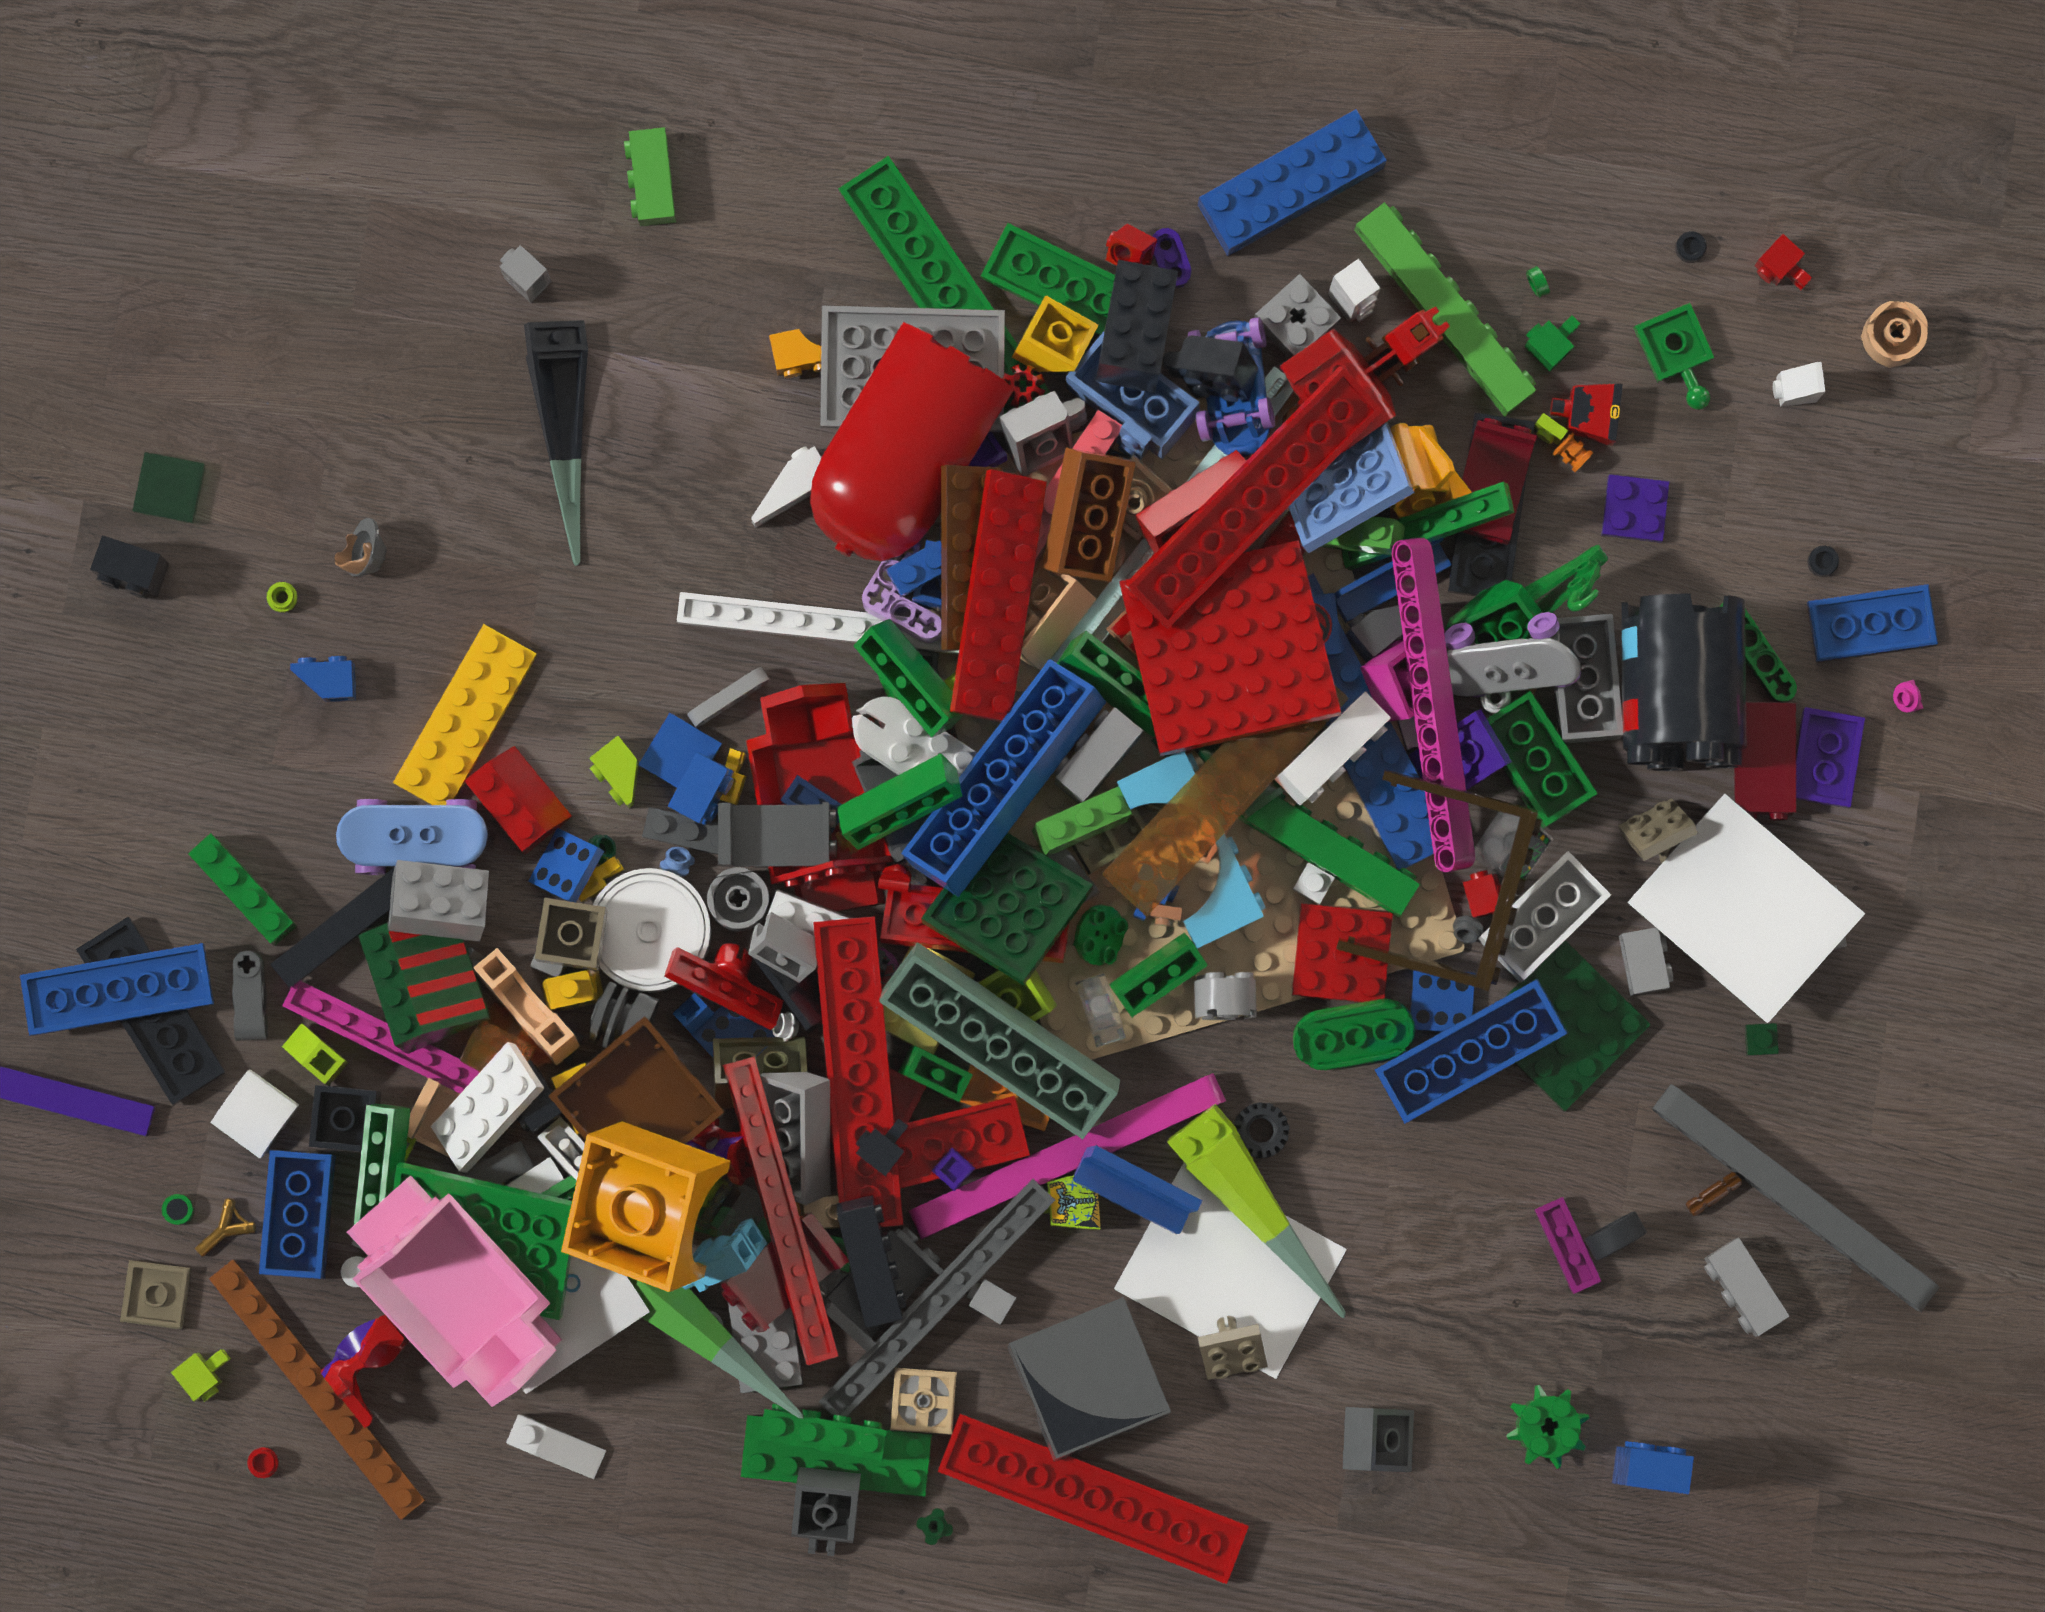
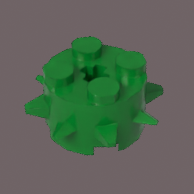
M1536 1385L1534 1399L1528 1401L1525 1405L1511 1404L1510 1407L1518 1418L1516 1420V1429L1506 1436L1508 1440L1520 1441L1521 1445L1527 1449L1525 1456L1526 1464L1529 1465L1540 1456L1550 1458L1556 1469L1561 1468L1562 1455L1568 1453L1571 1449L1585 1450L1586 1446L1579 1438L1581 1432L1580 1425L1590 1419L1589 1414L1576 1412L1575 1408L1570 1404L1572 1391L1569 1389L1565 1390L1558 1397L1547 1396L1541 1386ZM1546 1418H1549L1550 1422L1555 1423V1428L1552 1429V1434L1549 1436L1547 1432H1542L1541 1426L1545 1425Z

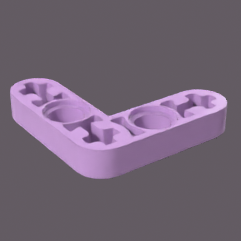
M919 542L912 547L913 553L907 552L902 560L920 551ZM901 555L894 557L895 560L890 558L882 561L862 594L864 609L882 621L891 619L899 630L922 642L934 643L941 638L940 617L907 598L900 597L894 584L886 581L882 576L887 568L899 562ZM881 585L884 588L881 593V601L883 603L876 602L875 605H871L870 596L875 598L880 592ZM899 607H906L911 611V616L904 621L897 620L894 617L895 610ZM917 614L920 615V623L928 626L932 622L936 631L930 630L928 633H924V627L915 622Z

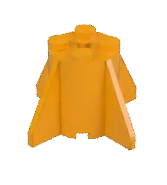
M1399 423L1391 427L1390 430L1415 493L1390 506V518L1399 519L1472 493L1455 471L1452 460L1439 446L1432 425L1408 426L1406 423Z

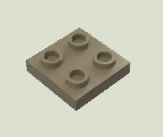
M1672 798L1659 802L1654 808L1640 815H1634L1626 822L1618 825L1622 836L1643 861L1658 854L1660 862L1663 863L1668 855L1675 850V845L1698 834L1694 822Z
M1227 1316L1229 1327H1226L1224 1317H1221L1217 1320L1219 1333L1198 1337L1207 1380L1215 1378L1224 1379L1229 1375L1255 1372L1261 1368L1268 1367L1259 1324L1237 1328L1236 1318Z

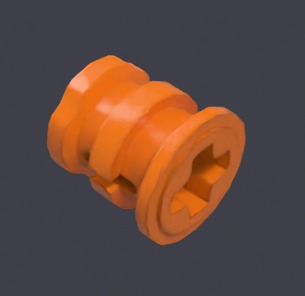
M1572 432L1554 450L1553 455L1560 454L1563 457L1562 461L1565 464H1571L1573 466L1572 470L1576 472L1594 452L1591 450L1587 451L1583 447L1585 444L1581 440L1577 442L1574 439L1575 433Z

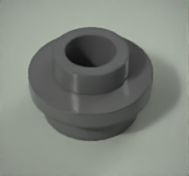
M1468 915L1456 918L1453 923L1454 936L1464 943L1476 942L1484 930L1482 924L1476 918Z

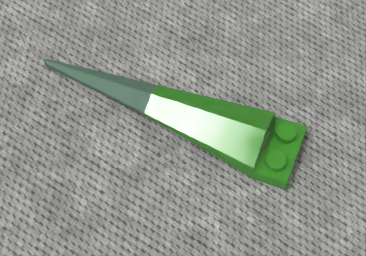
M628 1277L650 1311L642 1317L643 1319L799 1419H804L803 1414L690 1288L685 1290L681 1287L672 1292H667Z

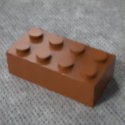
M1065 449L1042 568L1059 574L1112 582L1136 464L1135 461L1078 449Z

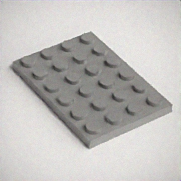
M822 306L820 428L839 429L903 322L933 335L934 339L946 348L951 345L969 356V361L983 369L988 368L1002 378L1004 375L1005 310ZM1004 407L989 432H1003L1000 416L1004 415Z

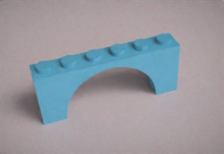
M1185 751L1133 773L1117 781L1116 784L1119 786L1130 810L1149 804L1176 806L1196 816L1208 828L1214 838L1219 855V873L1216 885L1206 903L1195 914L1183 921L1193 944L1198 949L1264 917L1262 910L1266 909V906L1259 892L1253 894L1248 884L1253 879L1246 865L1240 866L1235 857L1239 850L1232 836L1226 838L1221 828L1226 823L1219 809L1213 811L1208 799L1212 798V794L1206 782L1200 783L1195 774L1199 767L1192 753L1186 755Z

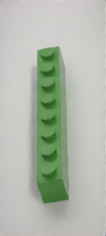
M1384 202L1358 222L1354 231L1419 311L1424 310L1426 312L1435 306L1438 308L1439 312L1432 318L1435 325H1442L1447 321L1450 325L1442 334L1443 341L1503 416H1508L1536 392L1534 379L1526 370L1521 372L1515 364L1517 361L1516 357L1508 347L1502 348L1496 341L1498 336L1494 329L1488 323L1484 325L1477 317L1479 312L1470 300L1464 301L1458 294L1460 291L1459 286L1450 276L1446 278L1439 270L1441 265L1432 253L1428 255L1420 246L1422 241L1412 229L1408 231L1401 223L1403 217L1394 206L1389 208Z

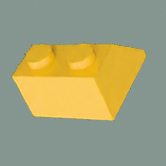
M1045 296L1012 358L1026 366L1028 364L1035 367L1037 372L1075 371L1098 324L1052 298Z

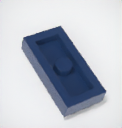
M798 775L780 800L786 805H816L829 802L831 810H837V807L842 805ZM837 810V826H838V824L840 823V821H839L838 810ZM831 828V835L836 828Z

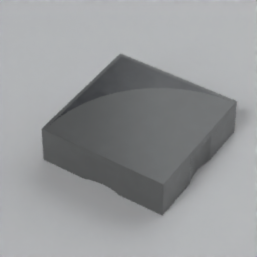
M1124 1297L1013 1341L1007 1347L1022 1385L1034 1404L1038 1424L1054 1462L1093 1447L1100 1441L1119 1433L1130 1432L1162 1419L1171 1413Z

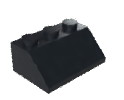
M753 957L754 961L808 1034L823 1024L819 985L816 982L818 980V973L816 970L798 983Z

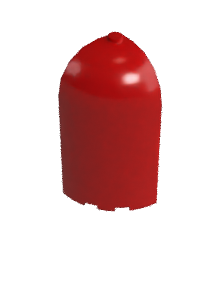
M903 322L821 457L812 479L810 504L814 520L823 533L836 543L834 549L849 558L854 554L863 559L884 561L900 556L916 545L934 524L941 512V466H968L1015 388L988 368L983 369L969 361L970 357L951 345L946 348L937 342L933 335Z

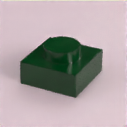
M1777 1023L1745 1025L1746 1056L1779 1054Z

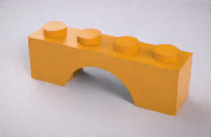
M799 329L769 335L778 376L784 375V378H793L802 375V371L814 369V372H821V346L810 342Z

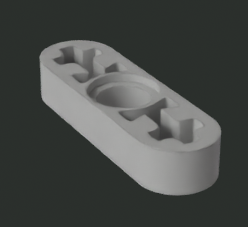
M759 667L701 703L687 715L697 728L764 686L770 679L763 668Z

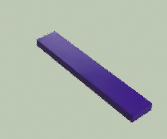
M0 1066L1 1099L148 1136L155 1111L154 1106Z

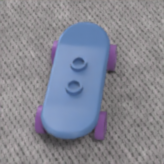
M360 799L357 800V807L349 810L341 818L336 832L337 845L341 853L349 861L355 863V874L385 875L386 866H395L397 860L476 869V865L470 863L474 862L482 854L488 837L484 819L477 812V801L468 799L446 800V805H387V800Z

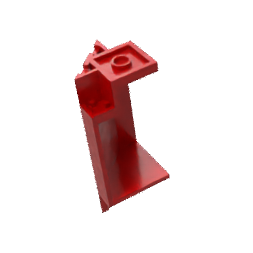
M846 683L799 685L760 698L766 734L746 740L757 805H786L780 800L797 775L840 804H844L865 793L852 764V761L861 756L859 753L861 749L854 738ZM867 718L873 723H875L874 718ZM839 823L831 835V840L837 841V859H832V861L815 866L768 867L771 884L784 883L785 888L794 887L796 896L838 912L885 903L883 889H878L879 872H882L885 867H888V864H892L894 861L884 838L858 850L842 835Z

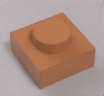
M1152 904L1149 918L1155 919L1156 925L1173 927L1174 922L1180 923L1182 908Z

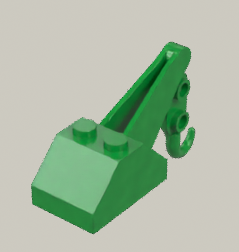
M1595 545L1577 558L1526 587L1504 580L1481 591L1449 619L1445 629L1447 631L1455 624L1468 623L1474 630V641L1476 644L1532 638L1527 625L1536 615L1545 612L1553 613L1567 599L1568 609L1572 612H1577L1589 606L1596 599L1599 591L1597 589L1592 590V587L1601 576V566L1607 562L1608 556L1600 545ZM1551 589H1553L1550 593H1548V594H1547L1544 598H1542L1539 602H1537V603L1534 602L1535 600H1537L1538 598H1540L1542 595H1544L1545 593H1547L1548 591H1550Z

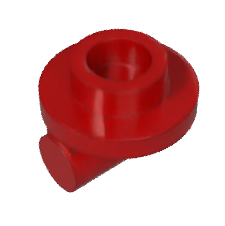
M898 864L885 867L879 878L878 889L909 893L912 875L904 866Z

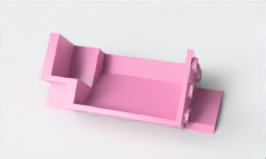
M410 1175L347 1231L349 1236L368 1255L357 1266L361 1271L353 1280L453 1388L467 1380L493 1407L518 1391L557 1351L554 1347L562 1339L539 1315L550 1302L450 1194H447L440 1200L436 1196L432 1199Z

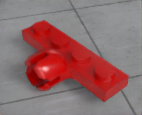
M726 943L717 950L713 963H709L679 947L672 951L664 977L769 1030L776 1026L784 1000L752 985L748 981L747 976L753 961L752 956L748 955V949L743 948L741 958H737L740 945Z

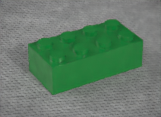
M1531 691L1487 718L1512 761L1502 769L1526 806L1538 811L1537 818L1542 819L1540 826L1542 830L1598 794Z

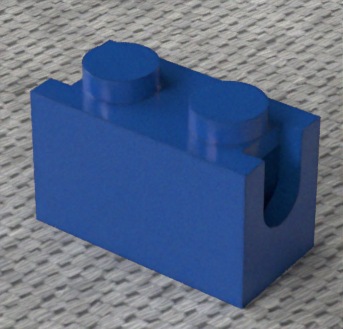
M696 752L668 807L699 824L706 825L708 821L712 822L718 813V801L722 794L726 795L733 785L734 779L732 775L734 771L704 754Z

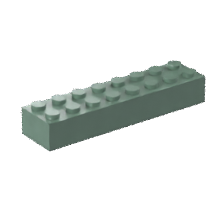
M918 942L882 989L879 999L881 1004L1082 1140L1118 1094L1119 1078Z

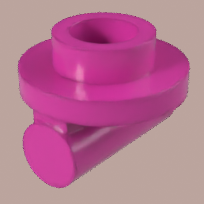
M1914 680L1903 682L1896 686L1893 699L1899 710L1908 713L1924 709L1921 702V693Z

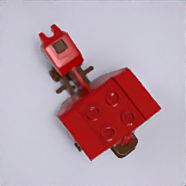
M1436 306L1426 312L1420 310L1381 338L1384 343L1379 347L1370 336L1366 337V341L1373 351L1364 358L1355 345L1335 329L1330 330L1279 366L1286 375L1292 389L1300 398L1296 405L1291 407L1283 416L1282 423L1339 366L1344 367L1383 410L1343 451L1345 452L1396 416L1391 395L1382 382L1392 376L1399 386H1403L1404 382L1397 372L1403 368L1407 373L1420 363L1418 357L1443 340L1442 334L1450 325L1447 321L1442 325H1435L1432 318L1439 312ZM1382 354L1383 358L1378 361L1376 357ZM1388 363L1391 368L1387 371L1384 368L1379 371L1381 376L1378 377L1375 371Z

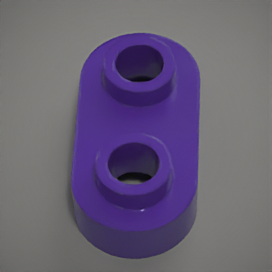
M1159 229L1152 236L1157 239L1153 254L1155 262L1159 268L1179 269L1182 275L1177 278L1175 288H1181L1188 283L1191 276V266L1181 238L1173 229ZM1162 241H1169L1171 248L1163 250L1160 247V243Z

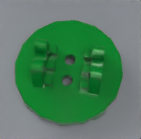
M1099 904L1090 907L1081 916L1076 926L1075 940L1072 946H1075L1079 957L1088 964L1099 966L1113 964L1122 947L1124 935L1128 930V922L1111 906Z

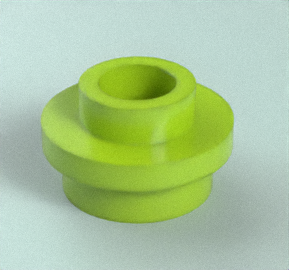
M275 583L267 592V602L276 612H288L297 603V592L289 583ZM283 592L287 593V601L279 603L277 596Z

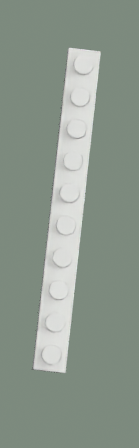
M680 592L677 614L678 624L856 643L871 626L883 622L868 612ZM894 615V617L900 621H904L909 618L905 616ZM916 618L915 622L924 627V633H928L930 630L936 631L934 623L931 622L927 626L920 623L919 618ZM901 631L918 650L959 654V651L941 650V638L934 643H925Z

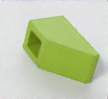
M616 736L589 758L594 764L589 769L600 783L606 779L612 787L608 793L619 806L625 803L630 809L634 805L639 762L621 738Z
M303 1023L300 1024L282 1046L302 1066L327 1086L331 1085L349 1063Z

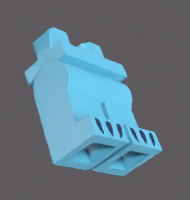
M752 1218L741 1222L732 1236L722 1235L714 1241L709 1238L701 1243L694 1252L693 1258L695 1262L707 1266L705 1276L683 1286V1289L686 1290L696 1286L700 1293L707 1290L710 1285L717 1284L749 1269L756 1257L767 1245L765 1238Z

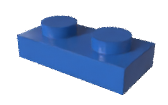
M940 540L886 569L900 597L941 576Z

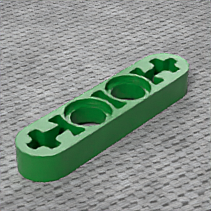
M1745 608V621L1747 622L1745 631H1751L1756 636L1754 646H1745L1746 663L1774 702H1789L1797 692L1796 682ZM1759 657H1770L1773 661V669L1769 672L1760 671L1757 667ZM1779 670L1782 675L1776 678L1780 684L1787 683L1790 688L1787 690L1788 696L1785 697L1783 693L1777 695L1775 690L1778 688L1775 680L1773 679L1768 683L1765 678L1773 676Z

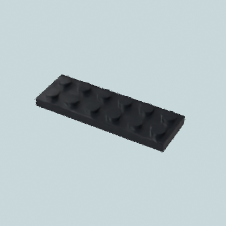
M1474 413L1469 450L1478 420L1484 421L1485 418L1501 421L1503 427L1511 429L1514 426L1526 427L1532 430L1531 434H1533L1535 422ZM1527 473L1508 545L1460 532L1456 533L1448 593L1476 597L1481 591L1504 580L1512 581Z
M130 917L123 919L76 949L84 963L151 952ZM187 1009L120 1021L172 1105H176L226 1073Z

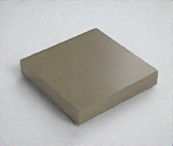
M129 1260L120 1322L183 1330L192 1268Z

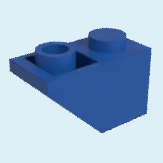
M346 656L328 657L329 662H316V658L312 657L299 658L298 663L290 664V670L325 702L356 701L355 664L351 660L347 661Z

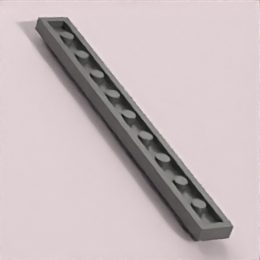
M1033 1178L902 1314V1320L895 1321L875 1342L876 1344L868 1353L866 1352L824 1395L819 1403L832 1415L848 1417L1050 1207L1055 1199Z

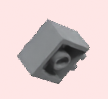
M1301 274L1263 306L1254 317L1261 318L1265 334L1288 359L1334 329L1341 320V317ZM1293 314L1301 315L1304 323L1301 324L1299 321L1292 323Z
M1055 391L1046 395L1038 396L1033 401L1019 408H1013L1000 416L1006 450L1022 476H1026L1064 458L1065 449L1074 447L1072 431L1079 429L1080 426L1088 422L1087 412H1085V401L1075 398L1062 403Z

